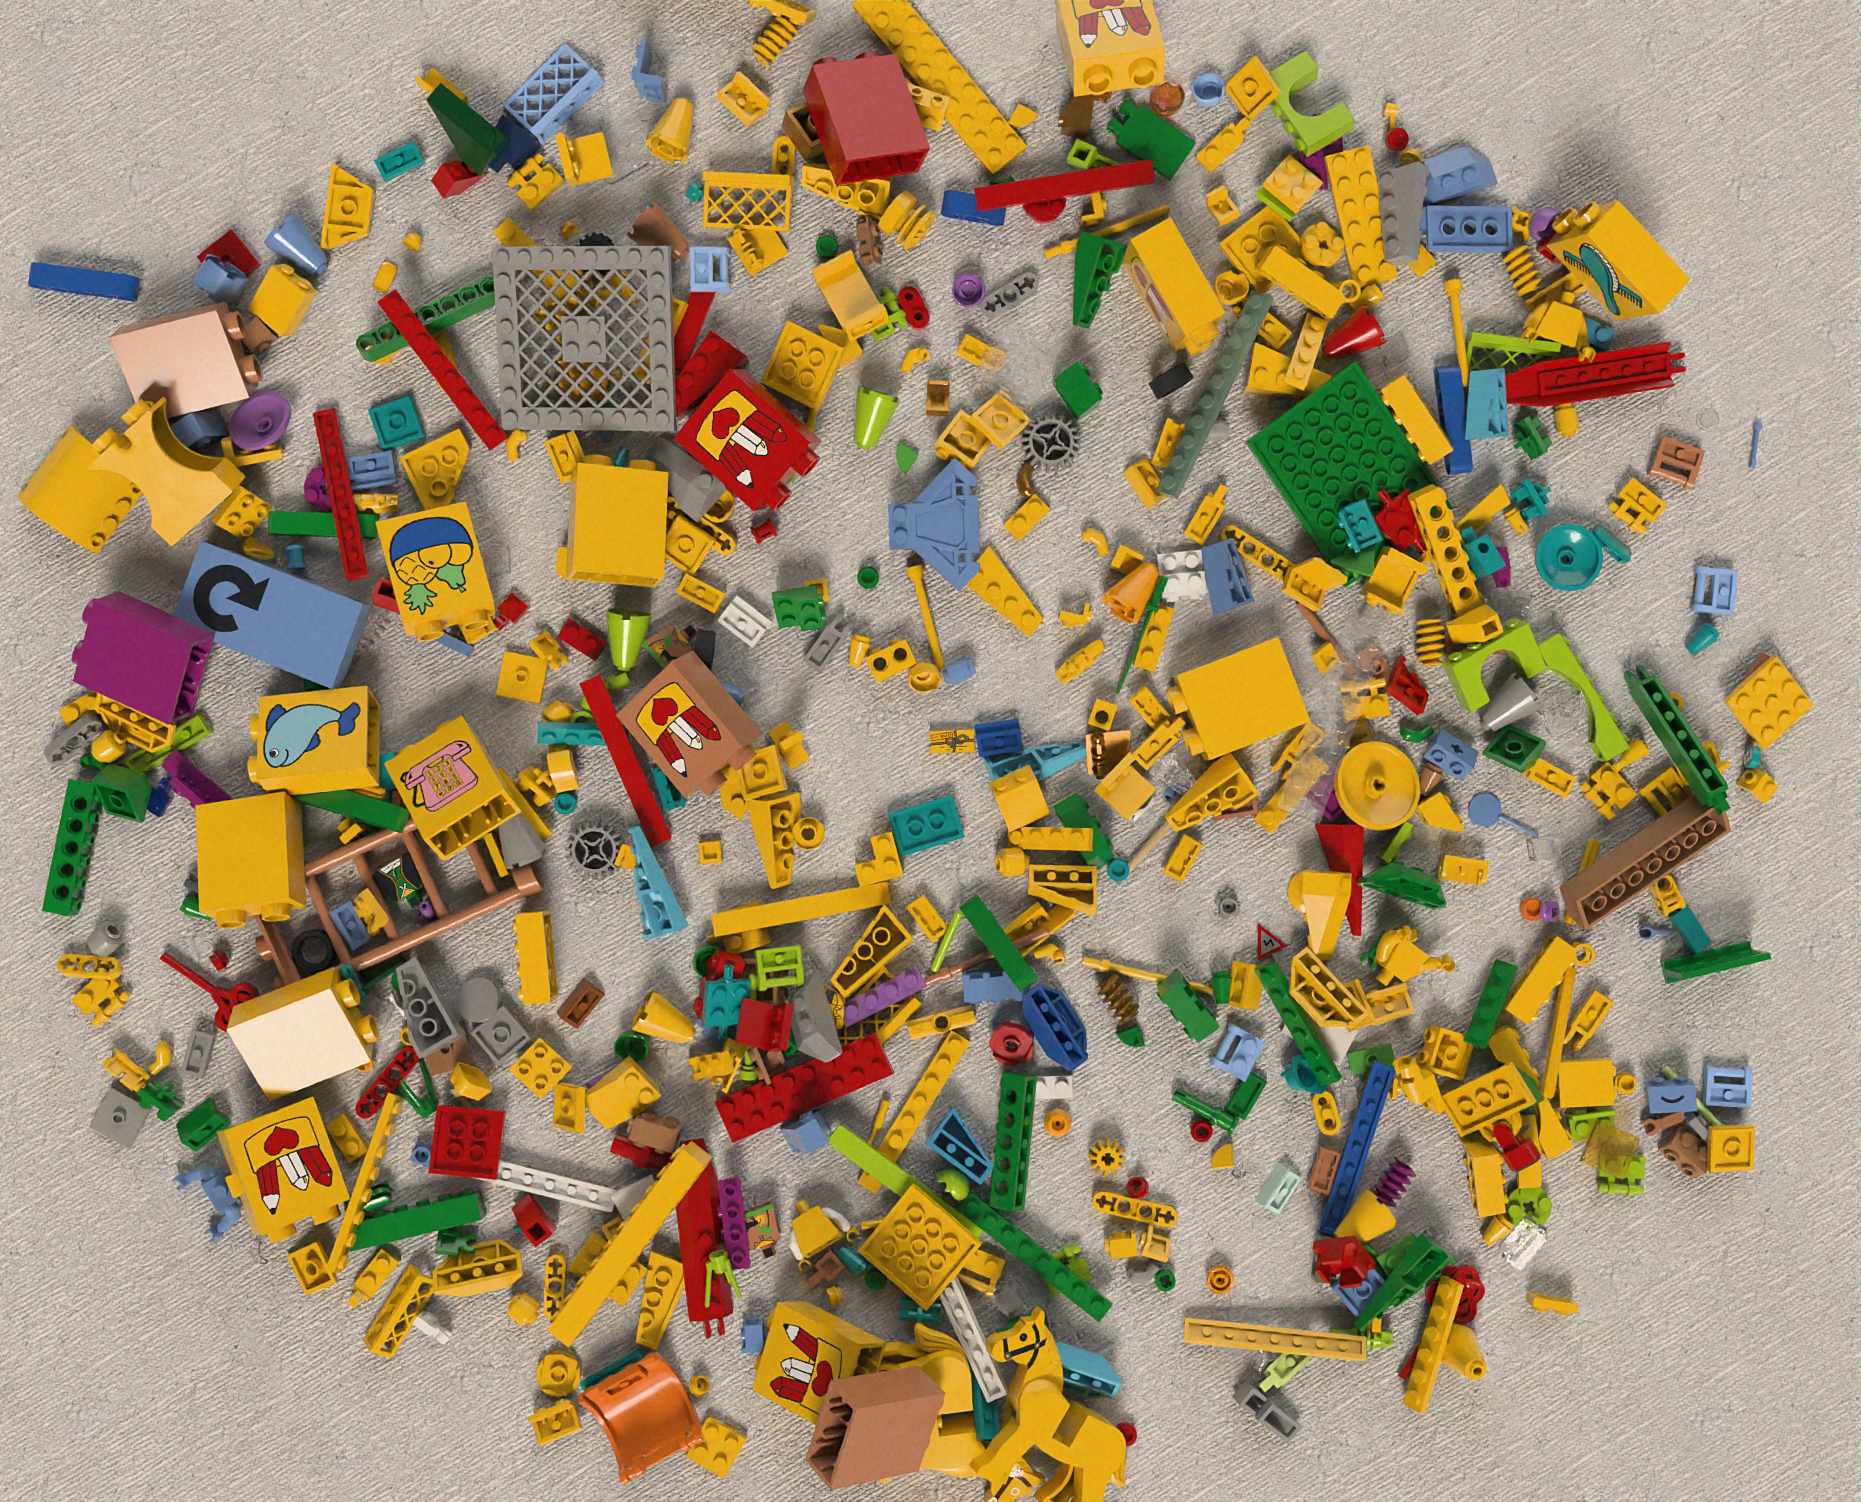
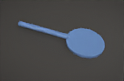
M1478 794L1469 803V816L1477 825L1491 826L1500 819L1535 837L1539 835L1537 832L1502 816L1501 804L1491 794Z

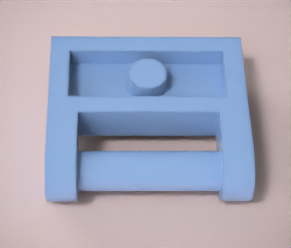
M690 247L691 292H719L722 294L731 292L728 276L729 248ZM713 257L719 258L720 282H713Z
M1695 567L1697 577L1694 604L1691 605V612L1734 615L1738 570ZM1706 575L1712 576L1709 605H1703Z
M1229 1023L1227 1027L1228 1032L1215 1057H1212L1209 1063L1246 1082L1266 1042ZM1237 1034L1242 1039L1229 1064H1226L1222 1061Z
M1705 1064L1703 1066L1704 1105L1739 1108L1751 1107V1067L1738 1069L1714 1067L1712 1064ZM1714 1076L1739 1077L1742 1079V1084L1714 1082Z

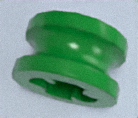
M1161 1269L1155 1275V1283L1161 1291L1166 1292L1174 1288L1176 1280L1170 1270ZM1164 1275H1168L1171 1282L1169 1284L1166 1282V1285H1162L1160 1277L1163 1276L1164 1278Z

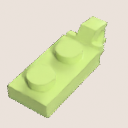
M1282 1353L1263 1372L1266 1378L1259 1384V1387L1264 1392L1273 1385L1278 1389L1294 1376L1313 1356Z

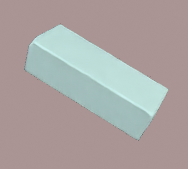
M1278 1163L1257 1195L1256 1201L1279 1215L1302 1177L1283 1164Z

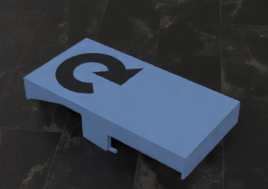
M200 540L174 616L214 633L213 642L328 688L339 689L342 688L372 605L272 565L259 562L219 546V544Z

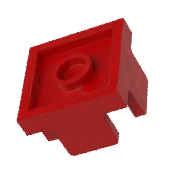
M1355 1235L1313 1242L1312 1249L1317 1254L1315 1270L1325 1283L1330 1282L1331 1273L1333 1275L1341 1274L1339 1285L1342 1289L1360 1287L1363 1278H1367L1368 1270H1374L1375 1261Z

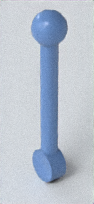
M1756 422L1753 425L1755 434L1751 459L1749 461V467L1755 468L1757 463L1756 453L1759 432L1763 427L1760 422Z

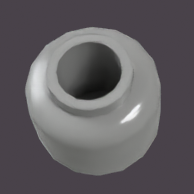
M113 924L98 925L87 938L90 952L95 956H111L122 944L121 930Z

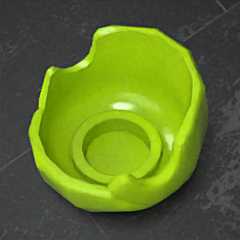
M951 1167L937 1174V1182H945L947 1185L945 1192H950L956 1200L961 1201L968 1196L969 1181L961 1170Z

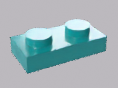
M414 141L374 160L385 182L426 164Z

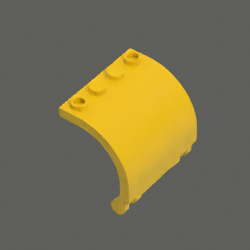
M70 424L67 428V434L64 438L61 437L58 440L57 445L33 477L26 483L28 486L24 491L21 490L17 497L24 506L49 526L77 544L98 554L143 492L131 480L118 473L107 470H90L88 466L100 455L91 447L92 443L82 435V431Z

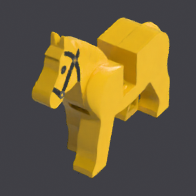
M1037 1306L1030 1317H1020V1320L1013 1328L992 1334L986 1341V1351L996 1361L1005 1362L1013 1359L1019 1363V1366L1008 1387L1005 1414L1000 1432L992 1439L988 1448L981 1455L972 1459L969 1466L976 1474L994 1484L997 1481L1006 1484L1014 1464L1035 1444L1042 1451L1060 1461L1053 1477L1046 1484L1036 1489L1033 1496L1038 1502H1068L1071 1497L1070 1502H1103L1108 1481L1120 1487L1126 1484L1125 1468L1127 1453L1125 1438L1102 1414L1073 1400H1070L1068 1403L1062 1395L1063 1370L1054 1338L1044 1324L1045 1313Z

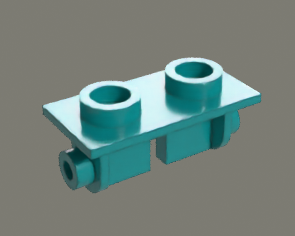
M659 767L652 769L651 771L664 811L667 812L685 806L684 796Z

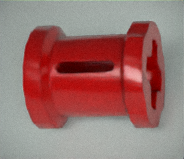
M767 518L766 522L756 527H749L758 545L761 544V541L773 535L775 537L778 536L770 518Z

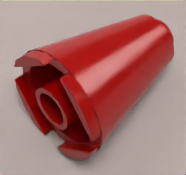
M1366 304L1358 308L1323 341L1325 346L1321 348L1327 359L1332 357L1335 361L1387 343V340L1382 338L1385 335L1373 313L1370 315L1368 311L1366 312L1369 309Z

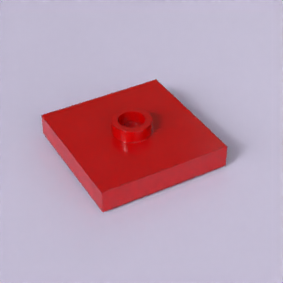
M232 229L197 256L202 263L207 254L215 255L220 258L218 262L225 264L229 262L246 276H249L261 266Z

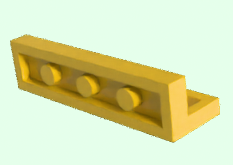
M409 1264L362 1341L370 1353L393 1358L411 1329L412 1323L421 1313L432 1295L433 1277L422 1274L417 1266ZM422 1282L429 1283L426 1290L418 1293ZM417 1301L414 1309L406 1311L410 1303ZM405 1320L403 1327L395 1331V1325ZM393 1339L389 1350L382 1348L385 1342Z

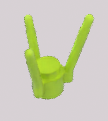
M718 1250L710 1253V1261L706 1262L705 1307L708 1308L710 1305L712 1270L717 1274L725 1273L728 1283H732L738 1299H741L742 1295L733 1274L727 1251Z

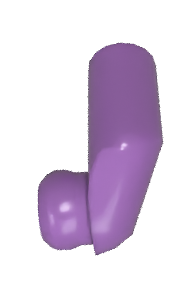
M428 901L421 902L419 904L420 911L415 914L420 922H424L426 919L431 921L436 916L434 908Z

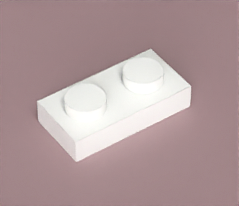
M1072 1075L1037 1076L1035 1099L1073 1098Z

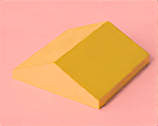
M320 1241L312 1242L286 1255L305 1295H309L339 1281L335 1273L326 1271L329 1259Z

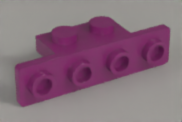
M173 750L161 765L173 776L169 784L174 787V792L189 800L191 807L194 809L196 805L234 800L178 750Z
M741 1178L720 1179L718 1181L720 1196L718 1216L723 1221V1227H720L721 1240H725L727 1256L732 1270L749 1268L751 1261Z

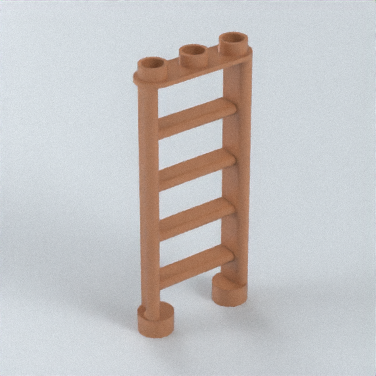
M409 816L403 833L383 828L304 864L305 885L341 963L335 966L339 975V968L345 963L352 965L354 973L517 899L522 897L527 899L545 891L544 881L534 861L520 867L518 863L513 865L511 871L516 885L498 892L478 845L474 841L466 846L488 898L449 915L414 837L413 832L417 831L418 828L411 816ZM399 838H403L439 920L402 937L398 933L364 857V854ZM351 860H354L365 887L370 890L388 916V923L383 927L390 942L351 959L343 939L328 913L330 910L315 879V876ZM261 914L246 916L247 921L256 919L263 934L255 938V944L260 956L266 962L274 959L281 976L274 978L273 981L275 990L300 981L301 977L276 922L262 920Z

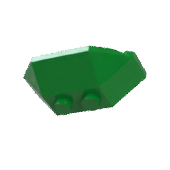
M1391 861L1388 864L1377 867L1358 879L1356 883L1357 885L1433 910L1446 908L1447 905L1441 885L1431 875L1423 873L1424 870L1420 868L1405 867L1404 863L1399 861Z

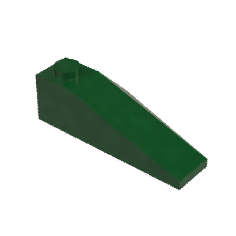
M440 83L426 100L463 162L482 177L510 142L488 121Z

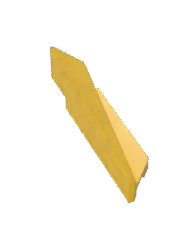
M1500 484L1494 487L1479 502L1472 506L1453 524L1454 528L1461 531L1472 526L1477 534L1493 519L1492 516L1511 503L1503 485ZM1461 536L1462 541H1460V544H1463L1464 541H1463V538H1462V536ZM1451 547L1445 550V557L1450 554ZM1427 550L1415 559L1421 563H1432Z

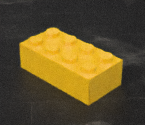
M551 909L515 914L516 919H513L512 922L513 931L517 932L518 940L515 941V953L519 955L520 964H517V976L521 977L522 986H519V998L523 1000V1005L551 1003L559 998Z

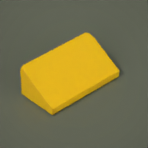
M1146 458L1132 465L1124 472V476L1147 509L1167 497L1156 491L1160 478Z

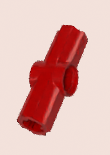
M619 1133L616 1134L610 1149L611 1153L630 1159L633 1164L647 1169L654 1168L661 1171L669 1162H673L670 1159L673 1153L668 1152L667 1155L660 1154L654 1151L655 1148L647 1145L646 1148L638 1147L633 1144V1141L628 1140L629 1137Z

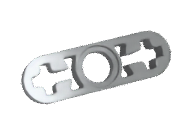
M1024 273L985 297L981 303L982 314L987 318H994L1034 294L1039 284L1037 276L1033 273ZM1025 279L1028 281L1033 280L1032 288L1030 289L1028 286L1023 288L1021 291L1023 295H1020L1019 289L1015 285L1018 284L1020 288L1025 284ZM1006 290H1013L1016 293V298L1013 301L1004 299L1003 293ZM996 296H999L1001 303L995 306V311H986L987 303L990 302L992 305L998 302Z
M95 714L84 715L46 746L44 755L47 761L52 765L64 762L102 730V723L98 716ZM78 737L75 741L68 742L70 738Z

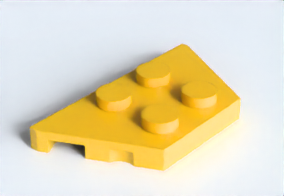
M331 163L320 244L322 250H329L369 236L375 191L334 163Z

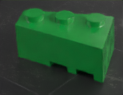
M1179 969L1156 984L1159 991L1156 993L1163 1004H1167L1171 1009L1170 1013L1177 1022L1180 1020L1185 1026L1183 1030L1190 1039L1194 1037L1199 1043L1220 1028L1217 1019Z

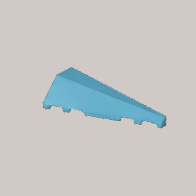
M1077 740L1072 741L1071 745L1059 746L1057 743L1024 748V752L982 757L991 781L1030 765L1039 782L1086 757V743H1079Z
M640 826L628 829V833L632 834L634 846L630 849L631 854H635L636 866L633 867L637 900H640L642 904V913L639 916L640 920L644 921L645 932L642 933L643 940L677 932L688 927L689 924Z

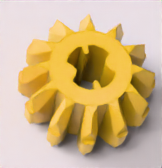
M1106 1138L1104 1145L1100 1139L1097 1140L1099 1147L1091 1145L1090 1148L1095 1153L1088 1154V1158L1093 1160L1089 1163L1090 1167H1096V1174H1100L1103 1170L1104 1177H1108L1110 1170L1114 1176L1117 1175L1115 1168L1123 1170L1124 1167L1119 1162L1126 1161V1157L1121 1155L1125 1152L1124 1148H1118V1141H1114L1111 1145L1110 1138ZM1105 1153H1109L1112 1159H1109V1162H1105L1102 1156H1105Z

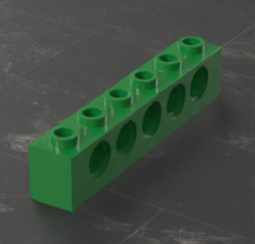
M68 779L42 907L44 912L73 916L77 915L82 907L81 894L87 883V878L85 877L86 869L91 863L90 850L96 839L94 833L95 825L100 819V812L98 810L101 801L91 781ZM83 798H85L87 801V807L85 809H83L81 806V801ZM79 820L83 824L81 831L77 829V822ZM74 842H76L78 845V851L76 853L72 850V845ZM70 864L74 868L72 875H70L68 872V866ZM65 886H67L69 889V895L67 897L63 893V889Z
M1017 1071L1003 1072L1000 1081L1001 1095L998 1103L999 1116L996 1125L997 1136L994 1147V1167L992 1169V1188L989 1194L990 1207L1009 1212L1020 1211L1025 1208L1037 1075Z

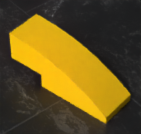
M1522 1115V1124L1530 1125L1523 1134V1138L1531 1137L1540 1151L1535 1115ZM1541 1158L1526 1169L1515 1172L1518 1189L1542 1186Z

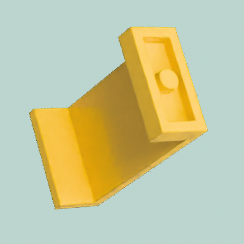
M852 250L840 253L834 259L821 263L812 269L818 287L850 342L890 322L886 308L876 298L858 267Z

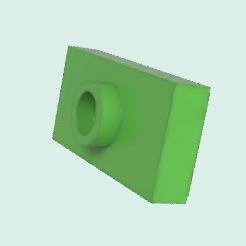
M1390 1043L1346 1053L1351 1075L1369 1072L1373 1060L1393 1066L1392 1063L1394 1062Z

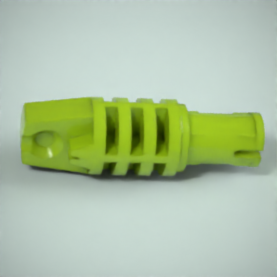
M1352 1326L1350 1329H1329V1333L1366 1337V1348L1391 1347L1393 1345V1333L1391 1330L1381 1329L1380 1332H1371L1368 1327H1365L1366 1330L1362 1332L1356 1326Z

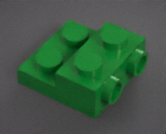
M816 585L771 592L779 628L798 625L801 626V631L824 628L823 622H827L825 608H820L824 607L822 593H817Z

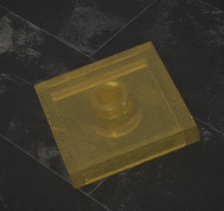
M1596 1120L1579 1161L1623 1180L1641 1138Z

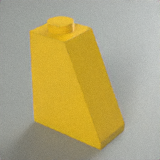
M575 270L581 277L586 274L584 270ZM570 274L564 282L572 289L579 281ZM589 277L586 282L593 288L594 282ZM561 285L554 292L561 301L568 294ZM582 285L576 294L584 301L588 290ZM551 297L544 303L551 312L558 305ZM571 297L565 305L574 312L580 304ZM561 308L555 316L561 321V316L569 315ZM541 309L534 314L540 323L547 317ZM551 320L545 328L550 331L557 325Z

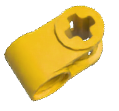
M1669 875L1663 877L1664 885L1662 888H1658V882L1649 887L1656 908L1663 917L1668 916L1669 912L1678 908L1683 909L1686 907L1674 879Z

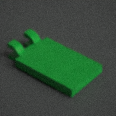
M1125 100L1119 112L1128 117L1127 121L1122 125L1113 118L1108 124L1107 131L1118 137L1116 141L1118 146L1140 161L1152 160L1153 170L1171 181L1196 142L1143 105L1137 110L1131 102Z

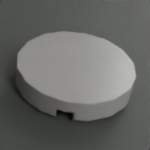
M476 977L468 980L462 985L457 995L458 1011L462 1017L472 1022L481 1023L491 1019L497 1013L499 1003H501L499 988L494 982L486 978Z

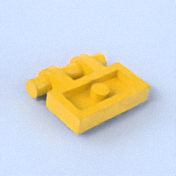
M539 152L534 157L530 156L526 160L527 163L518 171L512 172V177L506 181L511 189L519 183L522 188L516 194L532 212L565 182L549 163L541 169L539 164L544 158ZM534 170L536 175L526 182L524 177Z
M1632 477L1616 495L1623 502L1618 505L1611 501L1607 508L1613 512L1612 515L1615 518H1620L1627 523L1630 530L1637 531L1640 535H1643L1648 528L1641 523L1645 519L1649 523H1654L1667 504ZM1629 507L1638 513L1636 518L1626 512Z
M1371 677L1366 681L1355 682V680H1351L1346 684H1340L1341 693L1350 692L1351 699L1342 700L1345 722L1390 716L1387 693L1378 694L1377 688L1386 687L1385 678L1376 679ZM1370 689L1371 696L1358 697L1357 691Z
M1604 762L1589 776L1594 782L1592 786L1586 781L1579 785L1586 799H1590L1597 806L1596 810L1601 815L1604 814L1608 820L1616 815L1610 809L1612 805L1621 810L1637 796L1635 791L1619 773H1615L1611 769L1609 762ZM1599 790L1606 795L1607 799L1605 801L1597 794Z
M117 978L113 980L93 979L71 1000L86 1016L94 1011L96 1017L91 1020V1023L98 1027L102 1022L106 1023L114 1011L121 1009L131 995L125 990L120 995L116 990L122 984ZM107 998H110L111 1003L104 1008L101 1004Z

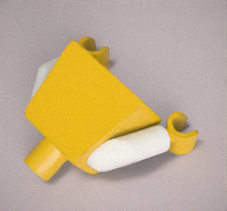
M806 1199L795 1205L800 1216L791 1221L792 1228L789 1234V1247L795 1258L799 1260L798 1268L800 1271H804L803 1262H807L811 1268V1256L844 1237V1232L849 1242H853L852 1238L849 1237L851 1232H855L859 1236L856 1227L851 1226L840 1213L829 1207L822 1208L817 1205L811 1208Z

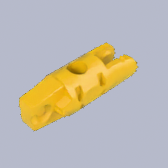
M381 493L354 494L357 514H383L398 511L400 507L398 495Z
M1095 639V641L1088 644L1085 648L1082 647L1068 658L1055 672L1059 681L1064 685L1095 663V659L1105 650L1103 641Z

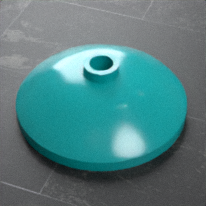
M1564 524L1552 528L1540 539L1535 551V564L1539 575L1549 586L1561 591H1576L1590 585L1597 578L1603 564V551L1600 542L1591 531L1579 525ZM1562 556L1567 557L1566 563L1561 561Z

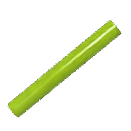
M955 910L930 967V970L933 972L939 971L961 921L963 912Z

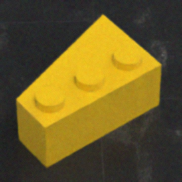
M1029 865L1028 894L1095 917L1097 911V866Z

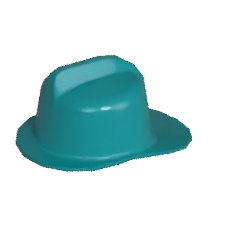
M1296 1055L1286 1065L1285 1071L1280 1074L1282 1078L1286 1079L1289 1087L1296 1091L1322 1094L1328 1088V1085L1321 1087L1305 1057L1302 1055Z

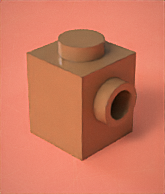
M256 316L245 326L247 336L241 339V344L248 353L252 351L259 355L268 351L271 344L278 337L267 324Z

